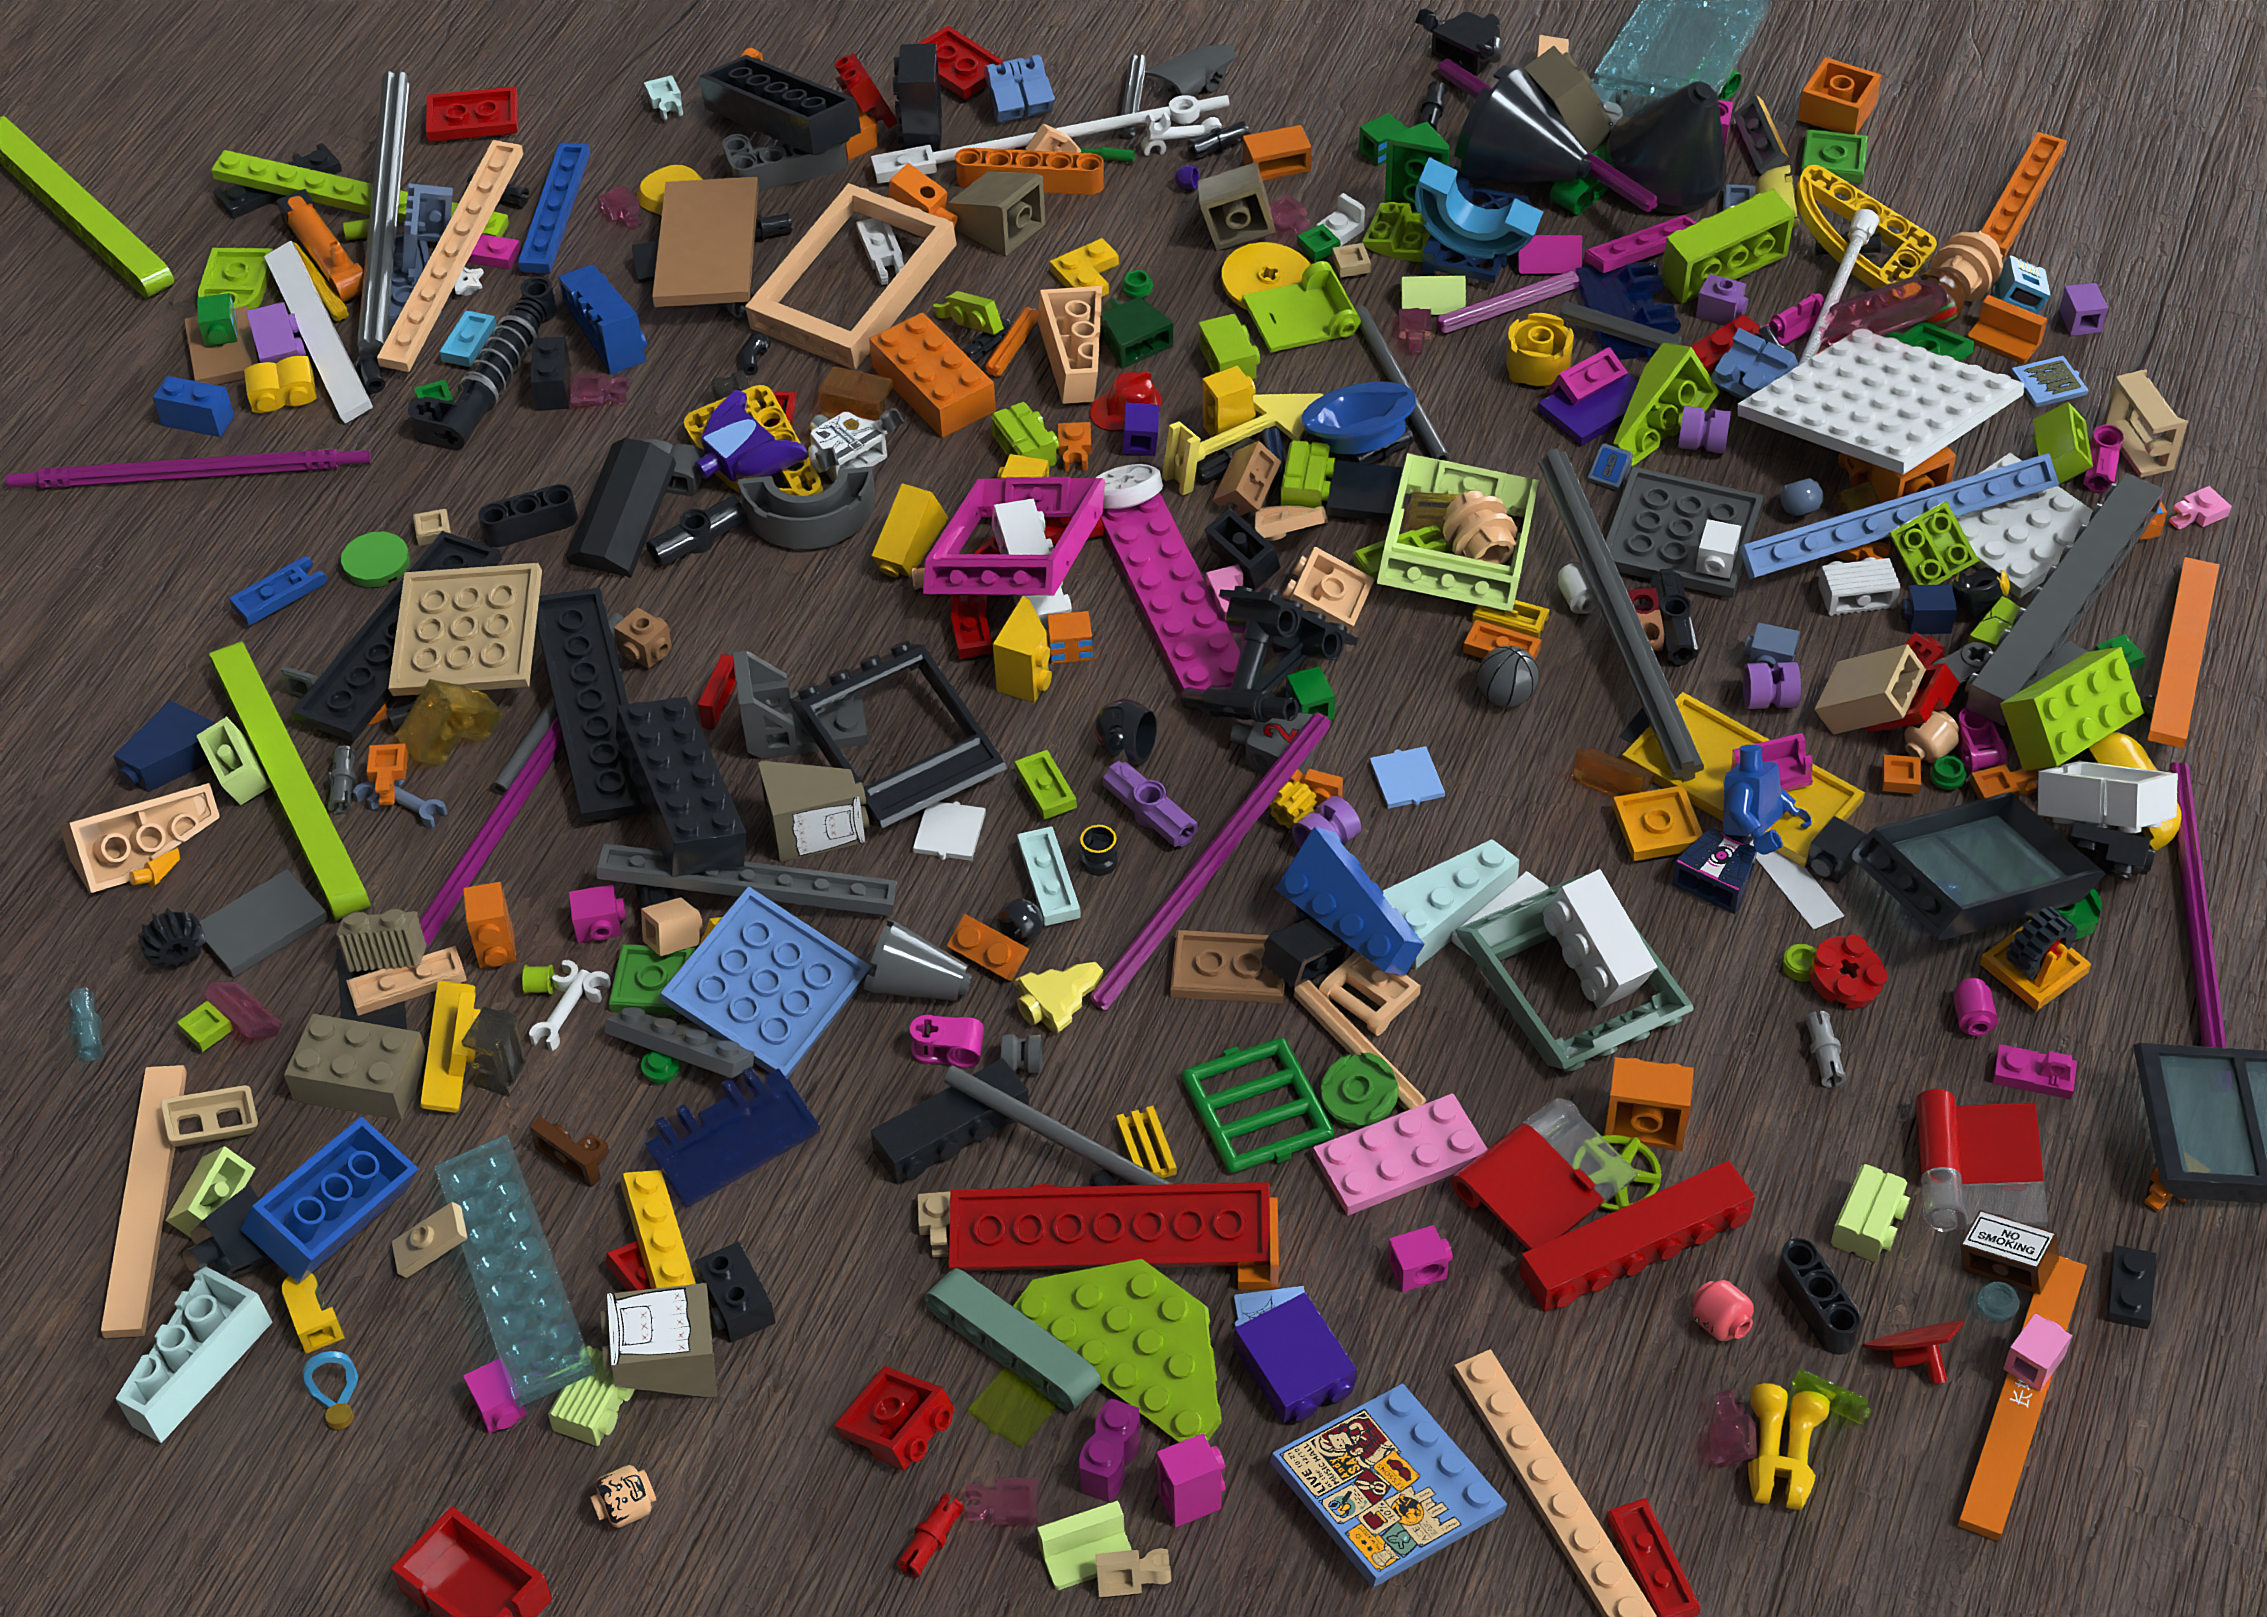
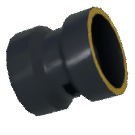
M1092 825L1086 828L1080 837L1082 867L1091 875H1107L1116 868L1118 863L1116 833L1105 825Z

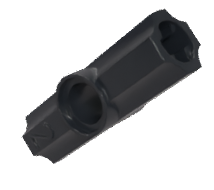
M734 495L706 510L690 509L681 515L680 524L647 541V551L658 567L664 566L688 552L694 554L707 552L713 546L714 538L747 521L746 512Z
M1672 568L1660 569L1657 574L1651 576L1650 586L1657 590L1667 659L1673 661L1675 665H1686L1698 657V646L1690 617L1691 602L1685 596L1681 575L1674 572Z

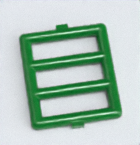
M1283 1037L1243 1050H1239L1238 1046L1224 1050L1222 1057L1187 1068L1181 1073V1079L1226 1170L1230 1173H1236L1273 1159L1276 1160L1277 1164L1292 1159V1153L1326 1142L1334 1137V1129L1288 1041ZM1276 1054L1285 1069L1208 1096L1199 1081ZM1291 1083L1300 1098L1221 1125L1214 1111L1215 1109ZM1308 1113L1315 1126V1129L1240 1155H1236L1229 1139Z

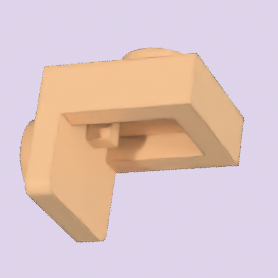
M1046 124L1041 125L1026 147L1027 150L1081 153V149L1066 133Z

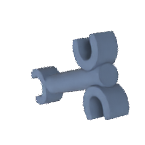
M395 780V802L418 813L425 827L433 829L436 826L431 814L439 813L442 816L448 814L443 801L439 799L424 801L398 787L405 780ZM364 782L354 788L353 794L356 802L359 803L363 798L369 796L367 799L369 809L375 810L380 806V793L375 792V782Z

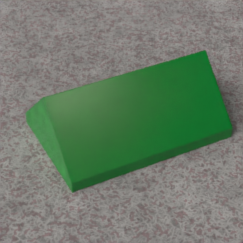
M1428 122L1396 132L1387 138L1384 203H1410L1412 213H1417L1415 206L1416 186L1429 157L1449 166L1450 146Z

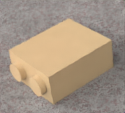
M1908 644L1838 661L1814 710L1833 735L1903 719L1926 669Z

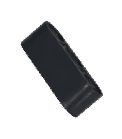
M556 484L484 505L478 512V518L484 542L490 547L497 548L568 528L576 523L578 514L572 489L564 484Z
M1803 1238L1790 1239L1782 1248L1777 1269L1779 1282L1820 1345L1831 1354H1847L1856 1343L1861 1324L1860 1313L1817 1247L1812 1242ZM1813 1294L1821 1295L1824 1298L1816 1297ZM1834 1326L1842 1327L1845 1330H1838Z

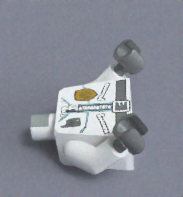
M897 408L885 411L877 421L858 418L850 412H843L831 420H828L824 415L814 417L810 423L811 446L808 448V457L812 467L817 473L825 471L830 479L835 482L839 469L870 467L886 459L885 435L892 434L896 426L904 424Z

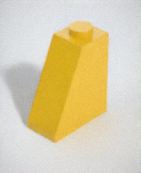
M901 484L872 553V557L879 565L881 572L892 577H898L899 574L911 577L912 568L918 567L945 526L948 516L932 492Z

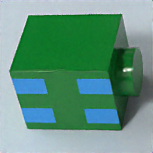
M1390 113L1380 116L1360 126L1359 151L1375 165L1380 166L1386 163L1388 136L1405 130L1407 127Z
M230 293L198 297V325L205 347L238 342L237 315Z
M1320 666L1286 675V698L1297 700L1299 713L1312 715L1320 713L1329 720L1335 718V694Z

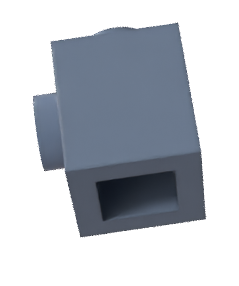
M1758 622L1755 635L1747 636L1743 655L1749 656V663H1767L1770 668H1773L1775 663L1794 662L1800 631Z

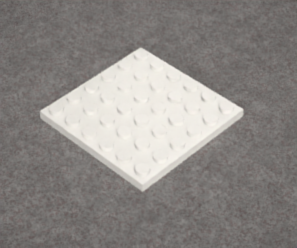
M1857 329L1738 403V416L1904 475L2021 397L2024 393V383L2011 379L2010 376L2005 374H1996L1983 370L1978 365H1968L1956 361L1950 356H1941L1928 352L1923 347H1913L1901 343L1895 338H1886L1873 334L1868 329Z

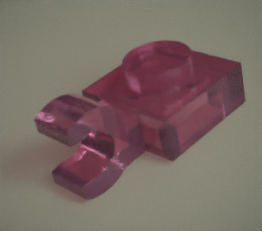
M624 185L597 197L599 207L613 222L622 218L631 229L643 224L636 214L640 212L639 201Z
M1288 193L1270 205L1274 226L1282 233L1291 228L1297 236L1309 230L1307 227L1310 225V221L1306 218L1308 215L1305 207Z
M1399 309V339H1409V354H1422L1423 339H1431V309Z
M1732 1389L1716 1393V1405L1721 1422L1710 1425L1711 1459L1719 1468L1757 1457L1755 1422L1749 1414L1744 1413L1742 1402L1735 1403L1734 1391Z

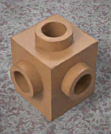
M638 607L614 627L618 651L623 653L631 662H638L648 669L660 659L666 657L672 649L670 629L667 623L660 617H653Z

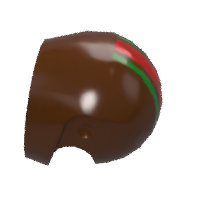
M1930 269L1918 278L1917 287L1913 289L1910 296V310L1918 323L1923 321L1940 328L1951 325L1958 319L1963 310L1966 297L1965 288L1956 276L1945 270Z

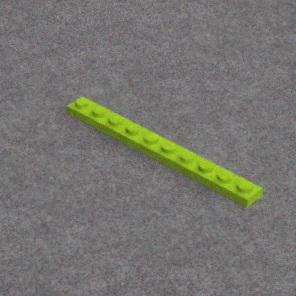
M228 150L222 152L211 169L213 179L286 196L306 189L316 203L370 215L371 183ZM400 190L397 221L405 223L408 192ZM452 202L451 217L453 216L458 206V203ZM493 212L482 234L502 237L509 225L508 215Z

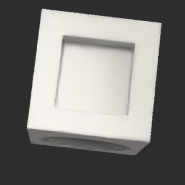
M1707 519L1699 546L1696 572L1730 579L1738 551L1741 526Z

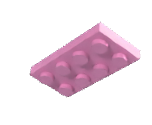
M1452 1093L1313 1147V1157L1345 1213L1349 1216L1458 1173L1484 1153L1487 1147Z

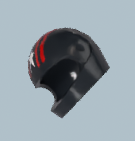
M1125 698L1105 705L1095 720V735L1100 746L1113 756L1119 755L1124 750L1131 764H1143L1148 760L1157 734L1155 714L1139 702Z

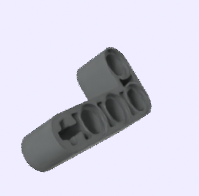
M741 134L727 136L722 142L725 167L729 178L758 177L759 191L840 172L848 165L845 143L829 147L823 154L811 155L784 142L753 150L749 139Z

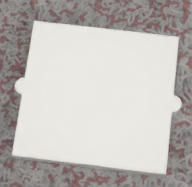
M957 801L953 804L936 802L926 807L914 843L913 852L939 856L941 860L947 857L972 861L986 809L960 805Z

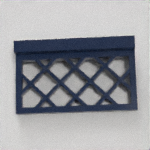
M1459 175L1456 177L1458 190L1467 201L1475 205L1472 202L1473 198L1487 201L1477 207L1500 209L1502 206L1509 205L1515 198L1529 204V197L1469 185V178ZM1430 235L1423 250L1422 276H1435L1436 272L1439 271L1495 283L1507 254H1495L1493 259L1469 258L1467 255L1446 247ZM1457 255L1462 260L1457 263L1445 261ZM1488 262L1492 269L1491 271L1478 268L1476 265Z

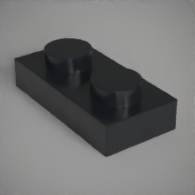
M2115 1245L2111 1259L2107 1322L2148 1330L2152 1317L2156 1253Z

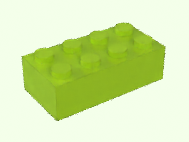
M1773 188L1762 194H1756L1751 199L1736 206H1730L1723 212L1710 218L1701 219L1688 228L1673 232L1670 236L1666 237L1660 280L1682 305L1699 297V292L1709 274L1736 280L1788 255L1795 212Z
M2121 647L2086 652L2000 703L2023 771L2057 767L2144 714Z

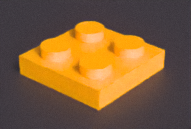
M1684 785L1613 797L1612 807L1633 861L1684 853L1703 835Z

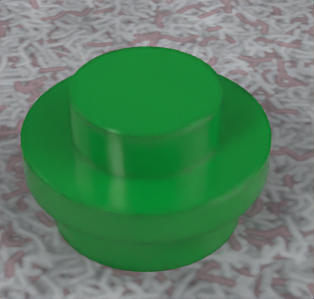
M1142 270L1128 272L1122 281L1123 293L1134 299L1146 297L1153 290L1152 279L1147 272Z
M1942 756L1931 765L1929 778L1937 787L1953 790L1964 784L1966 770L1962 761L1958 758Z
M651 1050L643 1057L641 1069L643 1075L652 1083L664 1085L675 1079L680 1069V1062L677 1058Z

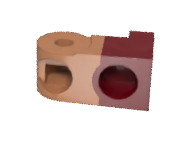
M1656 588L1627 590L1632 603L1637 599L1648 600L1647 605H1635L1634 608L1653 651H1663L1664 630Z

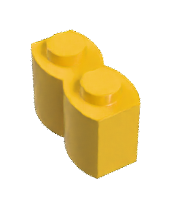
M291 356L277 363H258L244 370L247 397L252 411L255 413L275 411L285 405L301 406L317 399L314 374L307 356Z

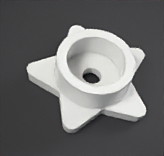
M464 267L454 286L455 294L467 296L481 289L482 285L479 278L484 274L483 269L469 270Z

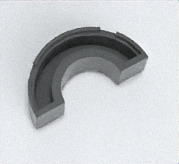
M872 466L839 469L837 479L831 487L819 494L810 496H793L782 492L774 484L772 476L738 479L742 507L746 512L747 523L750 528L764 540L790 550L814 549L836 545L838 542L856 533L868 521L875 505Z

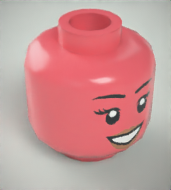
M1726 1280L1710 1281L1702 1285L1695 1293L1692 1300V1305L1694 1306L1693 1318L1716 1340L1729 1341L1734 1338L1739 1339L1750 1331L1753 1325V1320L1751 1319L1754 1313L1753 1303L1731 1282Z

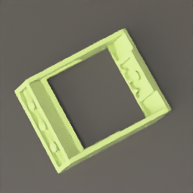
M1407 453L1382 555L1377 584L1513 611L1539 480ZM1480 491L1485 496H1494L1500 499L1507 510V514L1524 518L1522 531L1517 535V545H1515L1511 566L1397 543L1405 510L1402 507L1406 493L1451 503L1456 497L1464 494V492Z

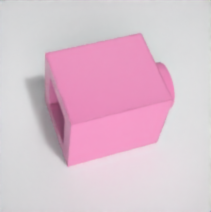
M2035 1313L2010 1347L2003 1369L2038 1391H2041L2064 1359L2072 1335L2064 1331L2056 1322L2046 1320Z

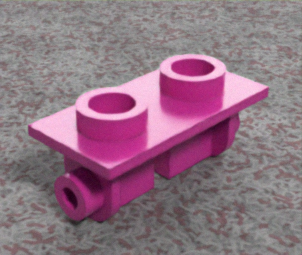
M1811 293L1806 299L1799 302L1797 307L1792 306L1780 314L1773 315L1771 321L1763 327L1771 326L1780 344L1785 346L1813 330L1822 305L1825 302L1824 298L1819 293Z

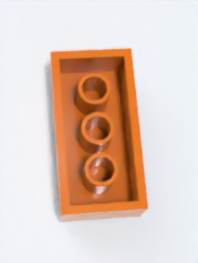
M923 312L869 338L872 367L941 438L996 412L994 382Z

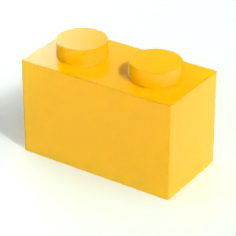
M1238 365L1203 378V427L1211 437L1242 425L1256 417L1253 406V395L1256 394L1255 384L1252 378L1246 376Z

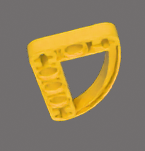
M1810 165L1802 172L1795 189V201L1800 216L1816 240L1840 264L1849 243L1825 219L1815 200L1850 222L1855 212L1860 209H1869L1877 214L1879 223L1874 234L1880 233L1881 241L1897 251L1882 269L1859 253L1851 273L1886 297H1897L1931 258L1937 246L1935 238L1930 233L1819 165ZM1834 194H1842L1845 197H1847L1848 200L1842 201L1836 198ZM1887 226H1893L1901 233L1895 234L1889 231ZM1899 260L1908 261L1913 267L1907 268L1901 265ZM1893 274L1896 277H1898L1897 280L1893 282L1889 281L1892 278Z
M756 385L742 391L747 395L746 412L774 436L775 440H789L800 443L769 387ZM727 397L696 409L685 417L684 426L692 445L704 450L701 442L704 426L711 414ZM761 399L765 402L766 408L761 410L757 400ZM769 419L780 420V422L773 427H766L763 425ZM809 457L800 462L804 464L801 469L797 471L787 469L781 471L789 487L779 488L782 492L793 496H810L823 492L820 477L812 467ZM720 470L715 473L723 482L740 493L738 481H730ZM806 480L807 485L811 490L806 491V489L802 487L801 482Z

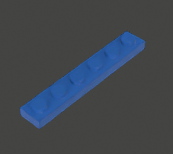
M559 143L518 261L520 272L551 273L590 156L589 144Z

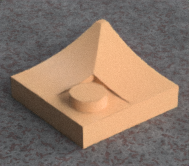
M1273 506L1260 508L1259 511L1255 512L1256 531L1264 538H1267V541L1284 538L1287 535L1286 532L1328 523L1323 506L1315 507V509L1304 506Z

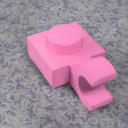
M2208 486L2184 496L2182 501L2176 503L2173 509L2178 514L2170 517L2169 522L2177 529H2182L2195 521L2204 527L2228 517L2232 506Z

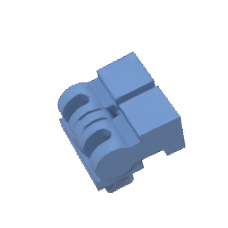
M1039 54L1032 55L1029 59L1025 60L1018 58L1003 61L1001 65H985L983 72L992 99L996 123L1022 118L1023 111H1025L1026 117L1052 111L1055 98Z
M1738 328L1733 337V345L1729 352L1722 356L1711 378L1718 389L1725 390L1729 394L1745 400L1753 393L1766 387L1795 367H1798L1799 364L1794 353L1771 342H1768L1766 345L1764 339Z

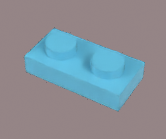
M466 310L439 351L441 361L471 367L497 326L495 316Z

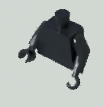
M1420 8L1415 23L1423 25L1424 29L1432 33L1431 55L1442 60L1450 59L1475 76L1481 73L1489 61L1497 63L1501 60L1503 43L1499 38L1500 21L1494 14H1488L1482 18L1471 12H1463L1453 19L1440 21L1436 18V13Z

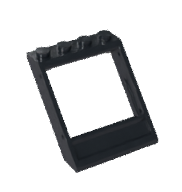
M904 641L890 648L891 653L881 658L879 655H873L859 662L861 667L849 672L848 669L837 671L828 676L829 682L820 686L817 683L806 685L797 690L798 696L789 699L792 708L833 768L851 769L856 784L860 783L861 780L817 714L824 712L825 706L907 668H909L910 672L917 668L920 669L967 739L866 787L863 785L866 804L860 806H865L870 825L884 828L1007 769L1005 761L925 646L910 644V641Z

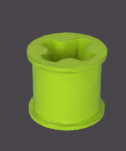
M524 965L522 986L525 995L528 993H548L551 995L553 993V965Z

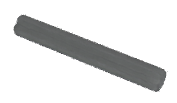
M1134 54L1130 57L1121 115L1139 112L1146 68V58L1142 54L1140 56ZM1136 125L1119 128V135L1122 138H1133L1136 132Z
M1566 301L1560 308L1559 317L1564 321L1658 350L1662 343L1681 345V338L1677 335Z

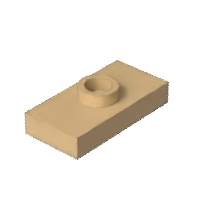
M450 1202L392 1241L397 1273L405 1278L410 1277L468 1239L460 1205Z

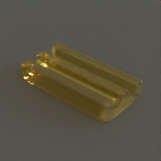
M1411 492L1409 527L1424 528L1429 527V525H1436L1439 529H1443L1444 519L1417 518V515L1446 516L1447 508L1418 507V501L1451 503L1462 494Z

